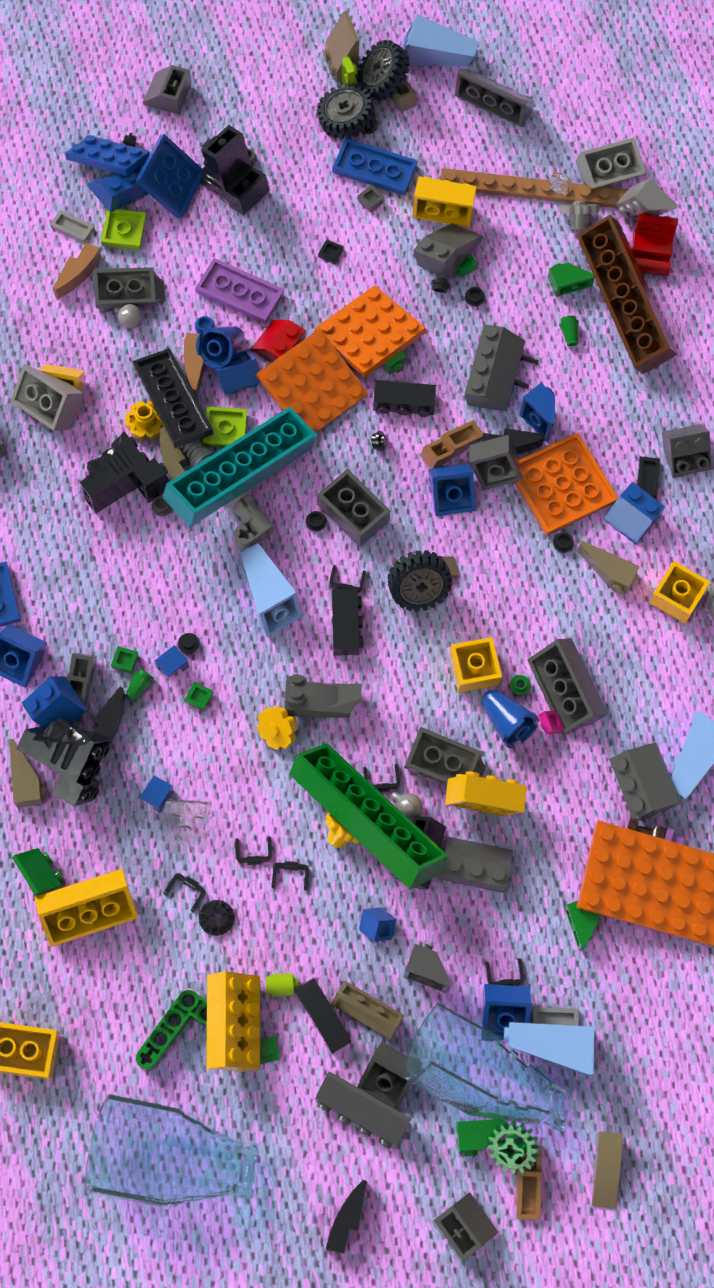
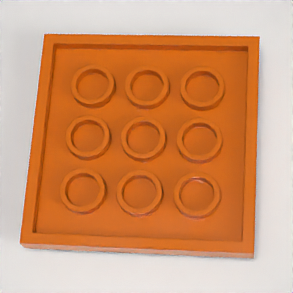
M376 285L314 328V332L321 328L341 357L364 378L426 334V327Z
M321 328L255 375L281 411L291 407L315 433L369 394Z
M578 432L519 459L523 480L514 483L546 536L614 504L618 499L617 494Z

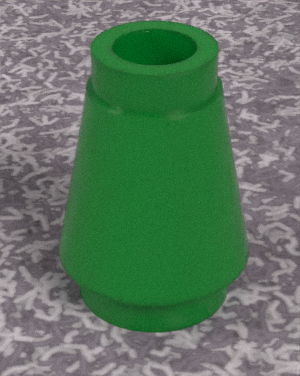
M574 315L565 316L560 319L561 323L559 324L567 347L577 346L579 344V320H576Z
M139 669L137 673L134 672L125 696L136 702L153 684L152 680L154 677L142 669Z

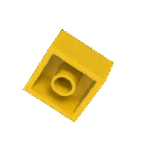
M673 561L654 591L649 603L686 624L708 588L710 581Z
M493 637L450 645L449 656L458 693L500 685L502 674Z

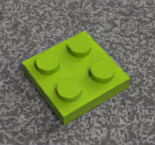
M107 209L101 246L141 250L147 217L146 212L120 209L109 212Z
M206 407V417L213 429L214 435L203 438L204 447L224 448L246 434L247 409Z

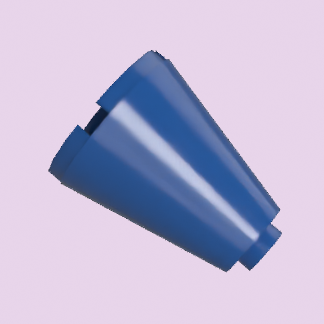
M237 326L207 328L197 337V354L202 357L206 365L212 368L226 366L243 343L244 333Z
M488 690L482 696L481 704L507 748H514L513 744L518 740L522 744L537 729L535 723L540 721L538 716L498 690Z

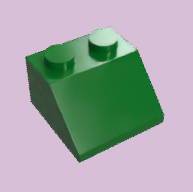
M36 848L12 856L35 897L63 888L61 883L64 882V879L58 870L53 872L50 867L53 861L47 852L42 854L41 850Z

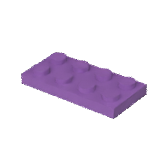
M213 258L195 287V292L266 324L282 298L284 289Z

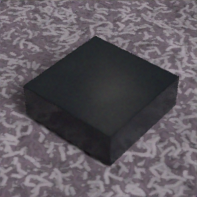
M326 239L318 253V257L336 265L344 250V246Z

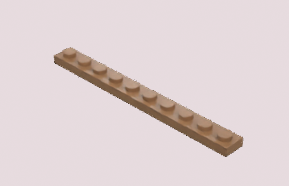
M442 168L440 178L443 181L449 180L455 183H467L476 186V192L567 203L585 201V204H597L602 207L618 208L616 206L617 202L628 191V189L599 187L591 190L586 184Z

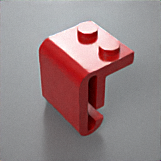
M639 213L633 231L631 250L642 273L669 276L674 234L678 226L677 218Z

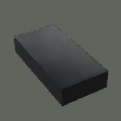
M640 456L637 485L653 498H656L660 459Z

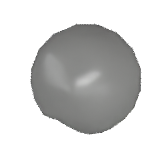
M127 304L123 307H115L114 311L118 314V320L123 327L133 329L142 322V313L137 306Z
M397 792L391 794L390 798L396 802V807L409 820H413L414 816L421 815L423 803L417 795L406 793L401 796Z

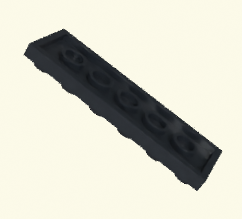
M170 348L132 361L133 367L174 448L214 435L206 415Z

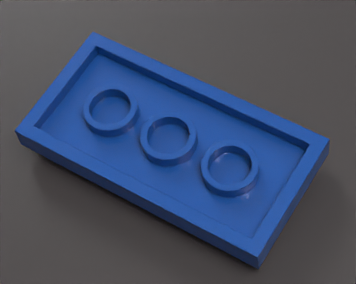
M94 135L86 136L81 142L73 145L71 149L65 152L66 160L128 176L143 165L150 155V151L139 147L116 143L109 139L95 137Z
M345 138L332 167V173L405 196L416 170L418 160Z

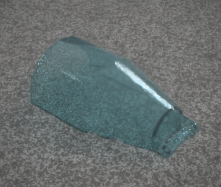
M440 1003L433 1007L420 1026L408 1052L404 1068L405 1079L408 1082L471 1116L509 1122L515 1120L516 1123L523 1122L534 1126H541L545 1123L556 1130H563L566 1127V1118L564 1117L566 1091L564 1088L553 1083L532 1064L529 1066L524 1064L517 1058L519 1054L514 1049L510 1052L500 1044L502 1039L496 1034Z
M109 1094L101 1106L92 1133L86 1164L85 1188L87 1194L157 1207L226 1196L252 1199L254 1194L252 1183L255 1160L258 1158L259 1149L244 1146L223 1133L212 1130L205 1126L202 1121L193 1119L179 1108ZM243 1156L246 1157L243 1187L238 1186L241 1157Z

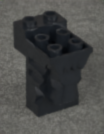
M228 125L217 136L208 139L202 145L201 151L205 166L202 171L201 184L227 200L231 208L245 215L270 191L266 174L251 165L243 133Z
M125 431L112 442L111 448L105 450L101 457L87 462L89 475L79 482L84 499L95 514L138 488L147 502L150 503L157 496L164 494L166 484L170 482L166 475L168 471L164 464H159L155 458L149 461L147 455L144 452L140 453L137 449L138 444L132 436L128 437Z
M60 718L57 721L51 722L47 728L41 726L25 729L16 749L60 773L61 775L52 794L73 806H77L96 799L99 793L100 781L93 777H96L101 769L100 762L110 750L109 743L111 738L93 731L87 732L81 727H75L67 719Z

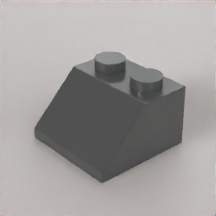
M509 435L470 445L469 463L483 490L523 480L516 448Z
M415 944L403 977L446 993L450 980L437 952L433 951V947L428 944Z
M381 1041L357 1087L398 1110L422 1064Z

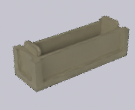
M347 981L343 982L331 1003L332 1007L338 1008L384 1035L388 1040H391L404 1017L402 1013Z

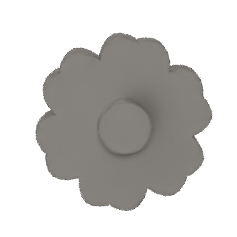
M574 201V204L560 205L559 213L570 214L569 224H571V229H587L589 214L599 213V205L585 204V201Z

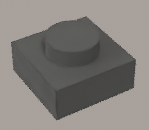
M370 185L357 195V200L371 212L385 201V197L373 185Z

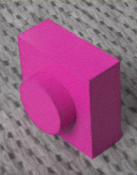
M544 711L538 714L541 727L546 734H558L564 731L557 711Z

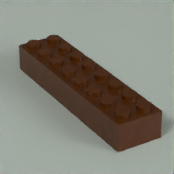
M608 215L577 234L576 236L634 368L644 374L678 355L620 223L613 216Z

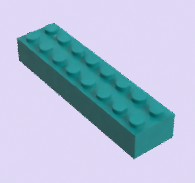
M288 407L168 482L163 499L189 527H192L311 450L317 434L291 407Z

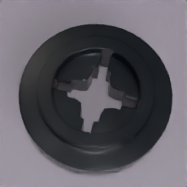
M212 900L204 904L199 911V924L209 935H223L234 924V911L223 900ZM215 908L219 915H226L219 919V926H217L214 920L209 919L214 915Z

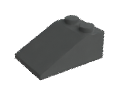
M451 223L425 236L414 248L413 251L417 264L426 270L450 279L482 241L483 235Z

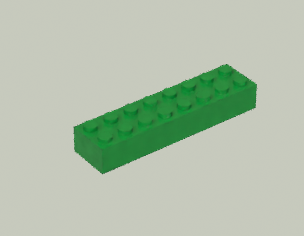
M328 743L296 755L289 775L408 889H412L440 875L449 856Z

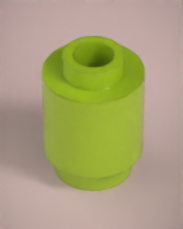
M277 973L266 977L267 995H272V997L294 996V989L298 987V977H293V973Z

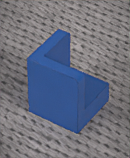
M175 645L154 660L156 668L158 670L161 669L167 677L171 676L178 669H181L183 672L189 667L187 658Z
M153 775L140 797L143 801L154 806L157 812L161 813L174 789L172 785Z
M382 908L363 909L359 930L374 942L392 940L397 919Z

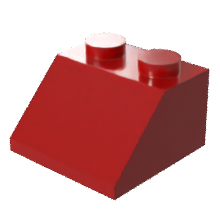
M273 320L250 350L272 363L306 339V330L290 320Z

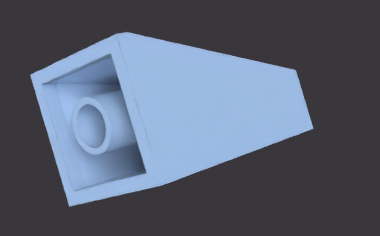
M419 14L415 16L401 46L409 55L410 59L408 61H410V66H469L471 61L476 60L479 50H477L478 41Z
M259 543L241 552L243 565L266 637L303 617L296 591Z
M700 710L695 715L671 777L679 799L683 798L684 800L687 799L714 764V721Z
M509 1022V1027H504V1042H508V1047L583 1075H593V1026Z

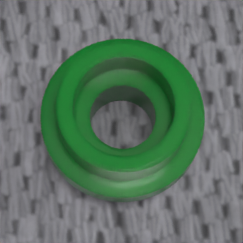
M516 675L511 679L509 688L514 695L524 696L530 691L531 682L524 675ZM522 682L524 687H518L517 683Z

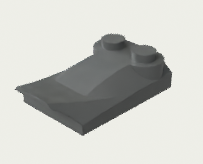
M153 267L93 269L95 306L102 312H109L114 307H123L127 304L143 306L165 302L164 281L156 275Z
M299 674L289 676L286 680L285 709L288 716L350 718L351 711L362 699V684L308 682L304 676Z
M420 727L404 766L412 774H420L446 785L448 779L456 777V774L466 775V772L479 773V777H482L486 769L481 759V751L423 727Z

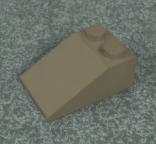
M343 11L326 39L325 50H323L325 62L329 61L330 75L331 77L335 76L336 82L342 81V58L350 56L352 64L355 63L357 71L359 70V38L348 11Z

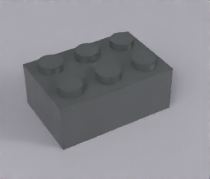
M349 469L345 470L317 494V505L359 547L390 521L391 511Z

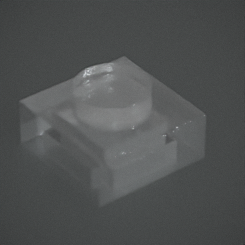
M554 171L550 179L549 188L556 193L566 196L570 190L572 179Z

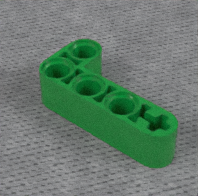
M185 990L180 993L136 1054V1062L142 1070L151 1071L159 1064L191 1018L202 1026L207 1027V1021L201 1018L202 1012L207 1010V1000L192 990ZM186 997H193L195 999L192 1007L183 1006V1000ZM172 1016H180L181 1022L178 1026L173 1027L169 1025V1020ZM158 1035H166L167 1042L164 1045L158 1046L155 1044V1039ZM152 1045L155 1050L159 1051V1053L157 1055L155 1052H153L150 1056L152 1062L150 1064L146 1062L143 1065L144 1061L142 1057L144 1055H150L152 1050L149 1048V1046Z

